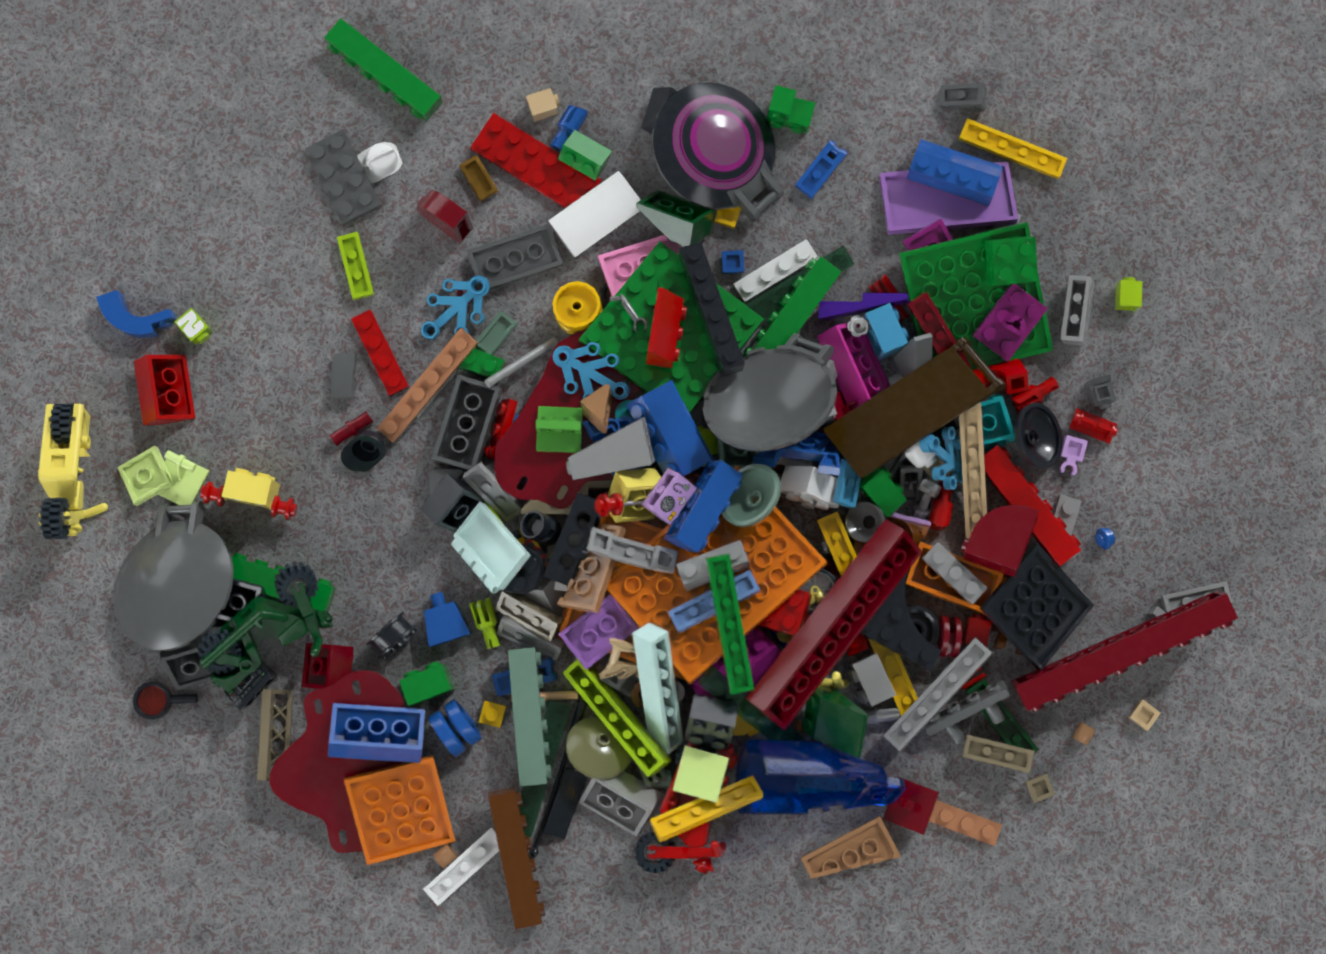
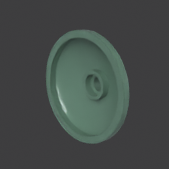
M752 464L739 470L743 474L740 479L742 483L739 489L730 496L728 508L721 512L723 517L731 524L738 527L752 526L766 518L776 506L781 492V483L777 473L767 465Z

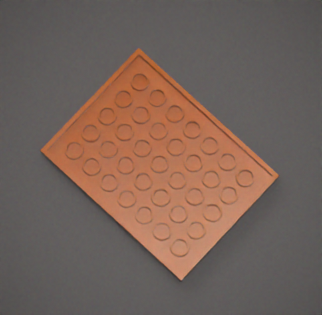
M736 466V467L734 468V469H736L737 471L740 470V468H739L738 466ZM776 507L762 521L747 527H738L731 524L721 513L718 517L719 523L714 531H710L706 538L708 542L705 548L696 553H691L663 540L670 524L666 526L646 545L653 547L658 545L678 551L676 564L741 540L751 568L735 573L733 576L735 578L750 570L761 591L738 603L744 637L827 565V561ZM622 564L611 574L607 590L640 628L647 623H651L668 631L672 663L690 684L693 683L723 656L716 615L678 633L668 611L711 590L710 583L686 591L676 564L672 574Z

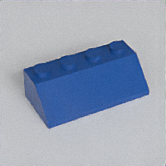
M920 139L907 179L989 206L1003 166Z
M672 380L626 404L634 421L645 417L653 455L663 474L669 468L681 476H685L714 460Z
M722 460L708 462L694 484L697 489L679 512L678 517L672 522L663 540L691 553L699 552V550L702 551L708 542V539H706L710 531H714L719 523V515L728 508L730 496L739 489L742 483L740 479L743 474Z
M333 703L328 757L420 763L425 709Z

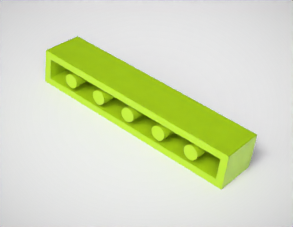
M577 659L563 672L564 676L647 777L656 775L672 761L613 688L598 679L600 677L599 672L594 665L586 670Z

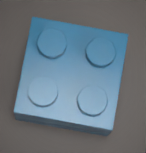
M890 303L864 315V319L868 320L869 327L866 334L879 361L900 352L908 344V333L904 327L901 328L898 322L900 320L899 313L895 307L892 308Z

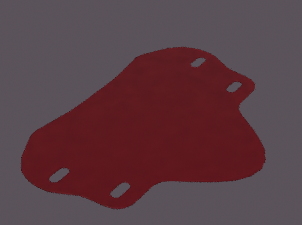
M587 329L572 334L554 347L536 388L517 419L497 442L494 469L497 482L506 493L515 498L539 500L555 508L564 509L572 504L577 492L587 482L613 480L611 473L573 480L572 474H568L566 462L569 461L568 458L574 453L536 451L538 406L582 408L580 401L583 400L584 390L579 371L571 367L574 381L579 386L578 391L574 394L566 393L564 390L566 381L563 370L554 363L553 353L559 346H569L572 350L585 347L579 342V338ZM564 352L561 353L560 359L565 361L567 355ZM588 354L576 359L586 363L601 358L597 355L591 356ZM606 366L595 369L615 383L625 382L626 377L613 367ZM590 378L594 392L603 386ZM633 382L628 384L630 394L626 399L618 400L612 395L613 399L609 418L615 419L616 408L621 402L634 400L640 389ZM570 383L568 385V389L570 391H574L575 389L573 383ZM618 387L616 392L618 395H622L624 390L622 387ZM583 415V421L588 420V419ZM583 424L581 450L593 444ZM527 477L528 481L524 488L518 490L517 485L521 478ZM562 486H567L568 490L565 496L559 500L557 498L559 490Z
M368 670L349 673L335 684L314 690L306 695L303 703L307 721L306 731L277 759L269 777L270 787L281 801L298 810L314 815L325 822L330 846L339 853L363 852L344 778L404 763L400 761L328 757L333 703L404 708L403 698L394 686L379 673ZM354 680H358L360 683L361 693L359 695L354 694L352 686ZM316 699L321 700L323 708L321 714L316 713L314 705ZM340 830L346 831L348 840L346 844H341Z

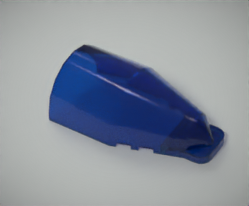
M750 739L744 744L740 753L736 772V782L753 775L763 792L762 799L738 808V814L803 815L809 814V809L822 808V811L826 812L830 811L829 807L843 805V809L886 806L896 802L906 790L904 780L902 778L889 777L882 766L813 740Z

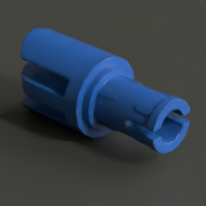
M568 105L557 124L559 130L550 144L552 148L561 152L563 144L573 131H579L588 115L587 110Z

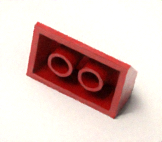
M658 287L646 364L672 368L673 361L678 362L680 349L676 348L677 340L681 341L683 328L679 327L680 319L685 320L687 307L683 306V298Z
M145 355L133 361L143 425H163L196 418L186 355Z

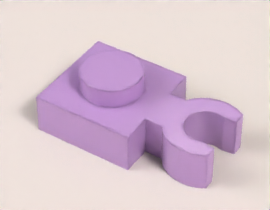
M1065 435L1060 457L1065 458V461L1059 466V473H1063L1065 467L1069 466L1071 468L1070 476L1076 475L1077 465L1075 463L1083 461L1088 443L1087 440Z

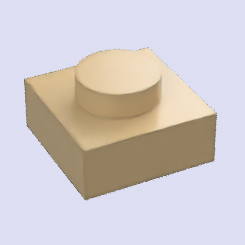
M1140 699L1128 718L1148 731L1161 713L1146 701Z

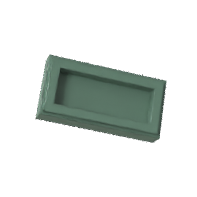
M500 310L477 338L478 345L476 347L483 352L494 355L518 323Z

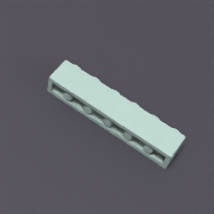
M647 623L632 633L646 726L651 736L665 753L669 754L682 745L681 742L683 741L668 631Z

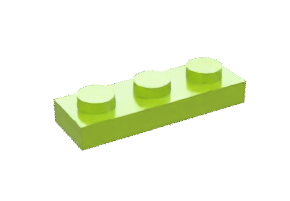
M358 231L338 236L337 241L352 299L358 300L375 295Z

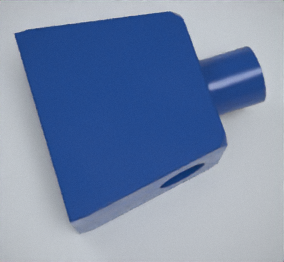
M443 592L430 595L433 608L424 611L429 647L472 634L456 602L453 601L446 604Z

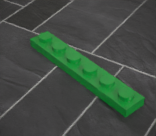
M726 553L707 557L705 560L729 691L731 694L754 690L730 554Z

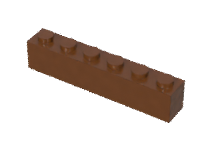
M515 787L488 792L515 930L542 924V916H546L543 902L539 903L537 894H541L539 880L534 881L533 872H537L534 858L530 859L528 850H532L530 836L525 837L524 828H528L525 814L521 815L519 806H523L521 792L516 793Z

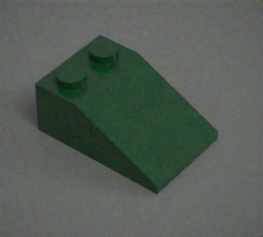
M660 190L655 191L636 203V207L669 240L678 243L681 247L695 244L711 233L714 210L704 208V206L693 202L690 203L685 199Z
M818 687L806 702L802 730L814 740L852 756L861 757L868 714L834 687Z

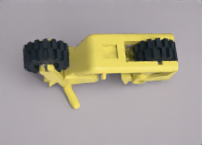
M47 404L45 408L38 470L39 481L50 497L42 501V512L39 513V517H41L39 524L45 539H65L68 536H76L77 533L82 532V526L79 523L80 519L93 517L108 509L106 503H101L89 509L81 510L83 508L84 484L82 481H77V473L83 472V469L78 467L79 457L90 456L87 449H90L91 446L89 436L90 415L83 404Z

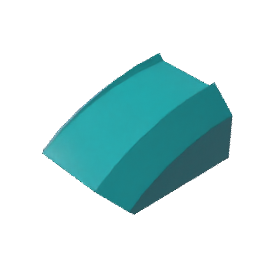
M1001 394L990 395L986 401L981 402L984 451L993 449L997 445L999 447L1007 445L1015 440L1014 428L1003 396Z

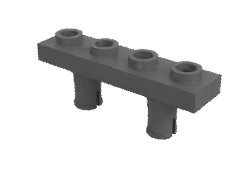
M1003 680L992 682L986 689L980 692H973L960 702L949 704L946 709L938 712L925 726L929 736L945 729L953 743L958 744L965 739V736L957 722L983 709L987 711L994 724L1002 722L1005 716L997 702L1010 696Z

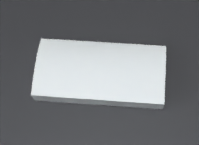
M617 171L549 219L548 222L570 254L576 257L637 214L640 210L636 207V203L640 201V198L623 175Z

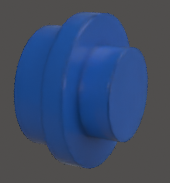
M1099 528L1096 531L1095 541L1098 546L1106 550L1115 543V536L1109 528Z

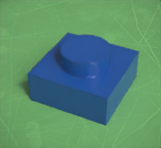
M743 250L721 252L723 274H740L745 272Z

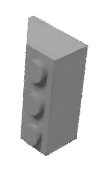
M623 771L620 775L611 779L599 780L592 778L578 803L637 836L651 814L661 792L653 787L647 789L644 782Z

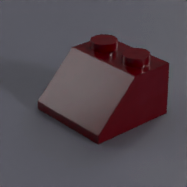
M306 643L301 687L326 688L351 673L354 647L322 644L319 655L313 657L310 654L313 643Z

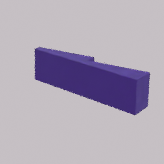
M863 293L862 302L820 301L818 319L828 321L869 312L889 303L891 306L910 302L909 295L907 293Z

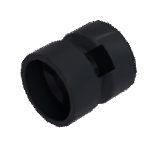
M533 510L523 516L520 530L524 537L542 545L550 546L559 539L561 525L557 519Z

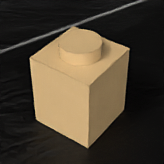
M551 88L526 96L534 122L558 114L557 107L561 106L557 94L553 95Z

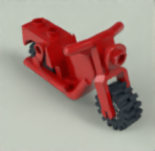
M684 740L681 742L682 745L677 747L678 751L675 753V762L678 767L661 804V814L699 799L698 797L673 790L684 747L688 746L716 754L715 748L703 744L695 745ZM730 743L729 750H718L720 756L729 758L722 788L727 786L729 769H733L738 760V756H736L737 751L732 749L734 745ZM711 820L678 834L688 847H675V843L671 838L660 842L655 832H647V834L641 836L640 840H637V846L634 848L636 855L634 857L638 861L639 867L650 873L667 871L669 867H672V863L676 859H697L692 862L696 865L695 870L707 875L708 871H714L712 859L710 858L723 857L727 845L725 842L719 843L714 840L710 844L711 848H705L709 840Z

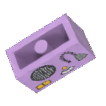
M668 468L642 505L659 519L671 525L697 488L679 473Z

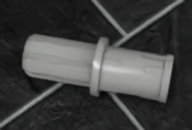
M874 708V710L864 711L868 714L867 724L878 725L881 722L897 721L900 718L897 708L881 710Z

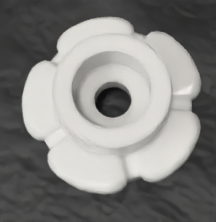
M859 315L851 317V321L847 324L848 331H851V334L855 337L866 334L869 329L868 320H865L864 316L860 317Z

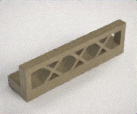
M262 689L257 780H269L271 765L290 746L293 690ZM275 694H288L287 705L280 710L275 704ZM276 709L278 713L274 716V710ZM286 709H287V716L283 713V711L286 710ZM281 714L286 720V727L279 732L274 727V720ZM278 737L285 743V749L279 755L272 748L273 742Z

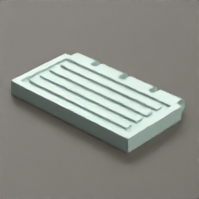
M482 502L476 505L453 535L455 539L451 544L493 594L497 593L500 589L504 590L531 556L487 505Z

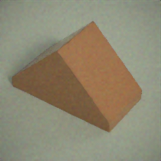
M605 384L580 401L583 415L601 433H607L613 399L609 384Z

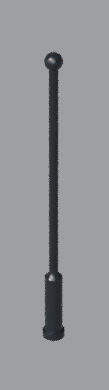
M578 699V705L569 732L577 722L582 720L586 706H588L586 701ZM566 749L534 848L530 850L532 857H536L539 854L538 847L568 757Z

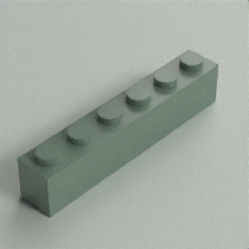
M535 647L508 650L520 786L547 784L548 778H552L551 765H547L546 756L550 755L549 742L544 740V733H548L547 719L542 718V710H546L545 697L540 696V688H544L543 674L538 673V665H542L541 652H537Z

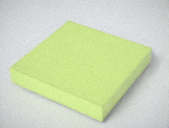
M156 446L117 467L131 500L136 506L175 485L159 448Z
M685 746L673 790L718 803L729 758Z

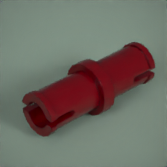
M364 411V413L352 421H346V425L329 436L335 445L339 446V444L350 437H356L359 431L374 422L367 411Z

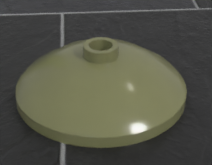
M590 717L577 722L567 736V756L572 765L587 777L599 780L617 777L627 768L631 760V756L599 717Z

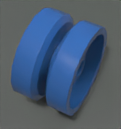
M453 699L445 705V712L449 719L440 711H436L428 719L447 749L455 757H458L466 751V745L461 737L470 745L476 744L483 738L468 712L463 709L456 699Z

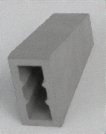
M645 417L572 454L568 458L569 461L566 462L568 474H572V478L575 480L651 465L655 460Z

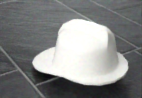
M389 142L375 144L357 155L371 184L394 174L402 165L396 145Z

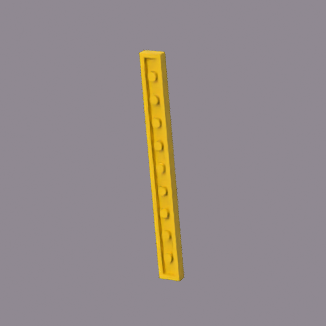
M837 511L818 519L817 523L839 574L842 576L849 564L856 558V553ZM867 638L873 653L878 654L896 693L893 699L902 716L918 697L900 655Z

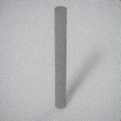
M552 337L484 381L486 386L490 388L558 344L557 340Z

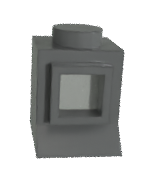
M1111 374L1091 379L1084 383L1091 409L1098 407L1100 411L1112 407L1111 403L1116 401V397L1111 384Z

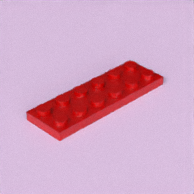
M495 113L491 115L470 147L473 152L563 208L568 207L602 183L600 178L593 180L558 159L560 153Z

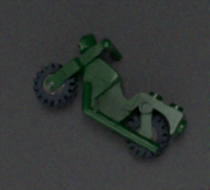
M292 562V566L289 567L287 563L284 565L285 570L280 568L278 570L279 574L275 575L276 581H274L277 595L287 605L263 597H256L224 626L216 629V633L213 634L210 631L208 632V638L205 635L202 637V642L199 641L198 644L200 664L204 669L208 668V671L211 672V681L218 688L222 687L225 691L230 692L234 687L240 685L243 679L251 672L257 670L259 665L262 664L258 646L265 639H276L280 641L282 646H287L306 635L307 632H310L314 641L310 654L313 657L319 655L323 644L319 628H332V621L334 619L326 610L321 611L318 609L316 614L313 610L310 596H316L315 591H318V582L313 569L311 570L309 565L305 567L304 563L300 562L299 566H297L296 562Z

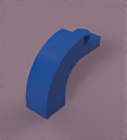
M118 290L96 297L104 317L114 327L133 337L159 336L157 327L159 329L171 327L172 323L177 320L175 313L171 309L145 317L132 315L127 308L123 294Z

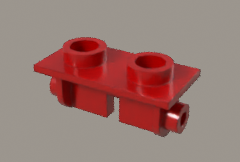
M1076 408L1069 426L1072 430L1108 444L1111 443L1113 436L1115 437L1118 431L1116 428L1117 423Z

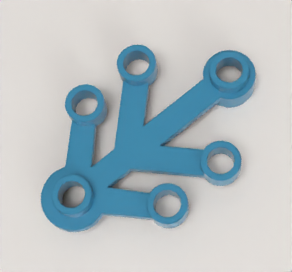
M478 275L471 278L469 282L454 281L452 279L444 280L442 286L445 291L452 293L455 290H467V292L461 297L439 296L435 293L429 294L427 297L428 305L432 307H438L439 305L452 306L434 322H425L421 327V333L427 339H436L440 334V329L458 313L457 327L454 330V334L460 328H463L469 334V330L466 327L467 305L473 298L474 306L470 319L475 324H482L485 320V316L482 313L483 297L490 290V283L487 278ZM449 282L453 283V287L451 289H447V284ZM479 283H482L483 288L478 291L476 287ZM436 296L437 302L432 304L431 299ZM476 314H480L481 316L479 321H475L474 319ZM434 327L435 333L430 335L429 329Z
M591 342L585 347L574 350L569 346H559L555 349L553 361L563 370L566 381L564 390L566 393L574 394L579 388L578 383L574 381L571 368L573 367L580 374L584 390L583 399L594 392L590 378L603 386L609 384L613 397L618 400L626 399L629 396L630 387L627 383H615L595 370L606 366H617L619 364V357L616 354H608L605 358L582 363L576 358L588 354L591 356L598 355L601 350L598 343ZM591 345H595L597 347V351L595 353H591ZM563 352L567 355L565 361L560 359V355ZM611 356L615 357L616 362L613 365L610 364L608 361L609 357ZM570 383L574 384V391L568 389ZM618 387L623 388L624 392L622 395L617 394L616 389Z
M944 427L942 429V438L945 442L946 451L940 446L938 437L934 435H929L921 440L920 449L924 453L934 452L945 462L941 466L933 468L932 477L934 480H943L945 490H954L957 482L963 484L960 437H955L954 427ZM953 469V475L946 477V473Z

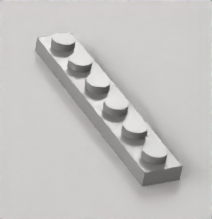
M975 638L883 736L901 752L993 655L992 652Z

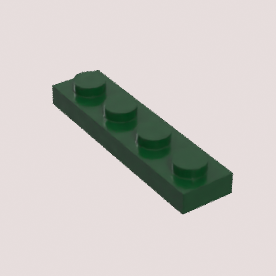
M982 679L967 689L965 693L969 695L973 692H980L986 689L989 684L985 679ZM1002 701L997 702L1005 719L998 724L992 722L985 709L980 711L1005 744L1034 750L1035 753L1039 750Z

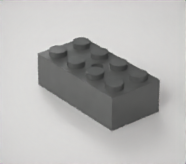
M458 375L431 458L434 462L466 472L480 463L502 395L501 387L493 385L489 388L485 382ZM467 422L472 423V426L469 429L464 428V425Z

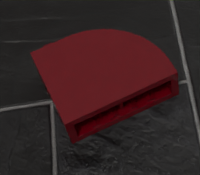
M430 190L417 204L416 208L422 217L458 244H461L473 229L467 211L435 190Z
M1007 505L988 512L977 522L970 538H965L961 551L964 552V560L1015 577L1036 524L1039 510L1021 505Z

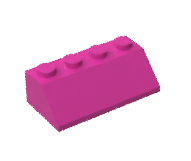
M844 323L830 328L818 335L817 338L821 345L828 344L834 347L830 360L834 361L838 374L836 378L837 385L846 403L858 402L852 406V410H854L890 385L867 334L855 337L851 334V331H848V323Z

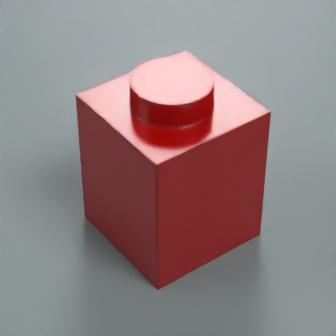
M979 614L967 617L961 644L969 645L976 638L987 648L992 621H987L986 616Z

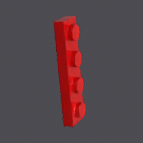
M370 309L351 318L388 395L391 397L409 388L372 310Z

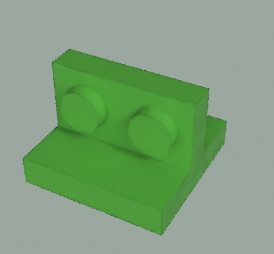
M538 406L536 451L576 453L580 451L583 422L582 408Z

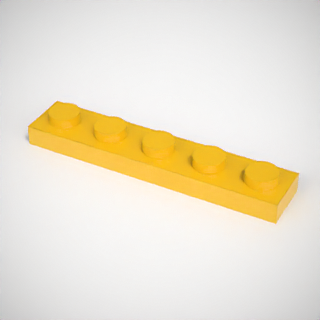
M968 118L958 139L1057 180L1060 178L1067 161L1066 157Z
M752 775L722 788L718 803L699 798L650 819V824L659 841L662 842L762 799L763 792Z

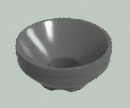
M858 502L856 507L850 508L847 513L846 529L853 539L859 542H868L877 528L884 522L885 517L882 510L876 504ZM870 515L875 518V525L871 529L865 524L866 518Z

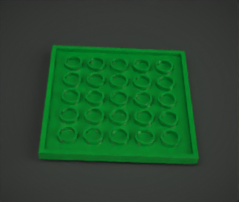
M1028 222L898 253L909 301L927 292L955 340L958 341L960 338L966 337L970 341V346L987 366L1006 361L974 338L972 334L1010 284L998 286L987 284L985 240L1031 236ZM1039 275L1037 282L1016 284L1044 305ZM911 312L916 337L924 335L923 330ZM1046 312L1010 360L1053 351ZM932 347V359H933L934 357L937 356V354H936L935 350H934L933 347ZM964 353L965 357L971 365L970 369H978L974 365V363L968 358V356Z
M659 241L614 296H621L623 294L637 316L647 321L646 331H644V325L639 323L636 325L637 331L635 332L633 329L634 321L622 306L621 301H610L579 338V342L584 346L591 342L598 343L601 350L597 356L601 359L605 358L608 354H616L619 357V364L613 368L646 393L672 380L687 410L691 413L703 398L710 380L719 369L680 263L679 255ZM717 284L741 350L762 324L764 318ZM658 287L664 288L683 298V306L687 307L685 320L680 319L679 327L683 328L681 341L677 340L676 348L680 349L678 362L673 361L672 368L646 364ZM591 345L590 351L595 353L597 351V347L595 345ZM611 356L609 357L608 361L610 364L613 365L615 364L616 359L615 357Z

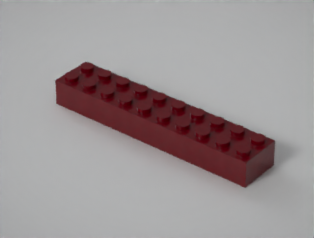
M886 519L856 558L849 564L842 576L835 582L831 590L821 600L817 608L807 618L803 626L793 636L785 649L779 654L771 667L766 670L764 676L754 687V690H751L746 697L755 708L781 729L785 730L921 555V549L904 529Z
M1216 590L1050 663L1042 670H1034L1011 682L1022 706L1027 711L1032 710V712L1044 708V703L1051 700L1055 703L1063 700L1065 694L1073 691L1075 694L1085 690V685L1092 682L1099 684L1106 681V676L1110 674H1122L1128 671L1127 667L1136 664V666L1143 665L1149 662L1148 658L1157 655V657L1166 655L1170 652L1169 649L1178 645L1179 648L1191 643L1190 639L1197 636L1199 638L1207 637L1212 634L1211 630L1215 628H1227L1234 624L1233 621L1238 619V616L1228 594Z

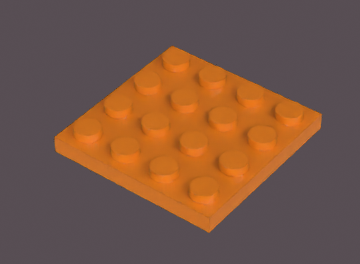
M433 755L421 758L420 763L404 762L344 778L367 865L455 842L451 820Z

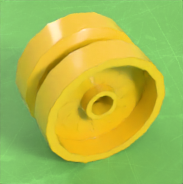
M580 281L569 282L560 287L552 303L553 312L559 326L570 335L588 329L602 312L600 297L595 288L588 283Z

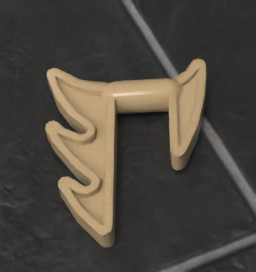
M609 638L613 648L607 667L599 674L600 678L604 679L617 675L618 680H621L633 674L639 678L637 663L618 661L621 651L635 653L634 645L623 640Z

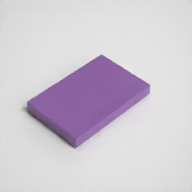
M609 594L603 599L599 614L586 612L561 631L559 636L587 670L612 650L613 647L609 642V638L624 641L633 632L637 631L639 626L617 600Z

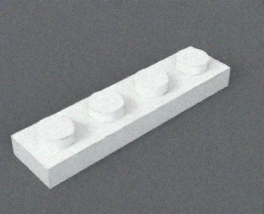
M806 239L735 282L733 286L743 302L746 303L805 267L812 257L814 259L817 257V254Z
M491 827L423 889L437 906L499 851L495 830Z

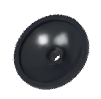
M1041 403L1025 405L1019 411L1014 426L1017 448L1030 465L1036 468L1050 467L1057 462L1061 454L1062 433L1060 425L1053 412Z

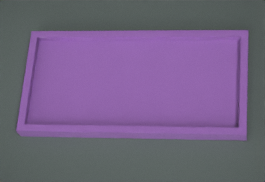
M1008 162L995 163L1003 167L989 206L908 180L909 171L880 173L879 179L888 235L915 233L938 219L943 220L947 230L1017 223L1018 214Z

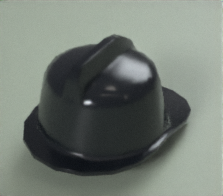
M364 430L343 448L340 458L346 468L352 471L366 472L384 458L386 449L381 437V431Z

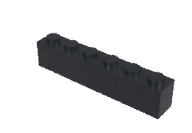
M698 242L680 248L679 260L721 377L743 371L745 362L702 243Z

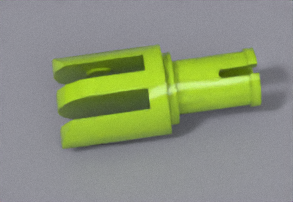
M486 598L485 602L484 600H478L477 605L475 602L469 603L476 629L482 630L486 649L499 646L500 643L494 627L498 621L491 598Z

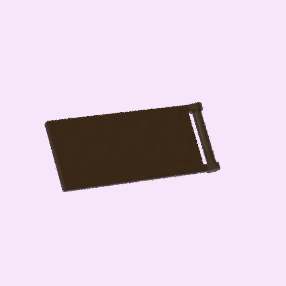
M962 337L941 354L824 428V433L857 476L863 479L990 395L1003 390L1006 383L1001 378H997L970 346V341L966 337ZM963 351L991 383L988 388L957 352Z

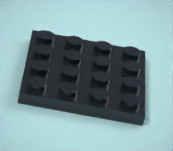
M1033 544L1024 554L1016 576L1007 575L979 609L1036 670H1042L1093 608L1094 604L1039 544Z

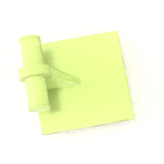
M168 450L164 456L166 459L165 464L175 485L158 495L178 505H190L197 497L210 471L187 460L186 456L182 454L179 456Z

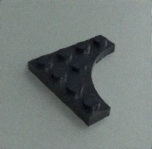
M906 573L860 634L931 671L941 650L929 643L920 634L911 620L905 600Z

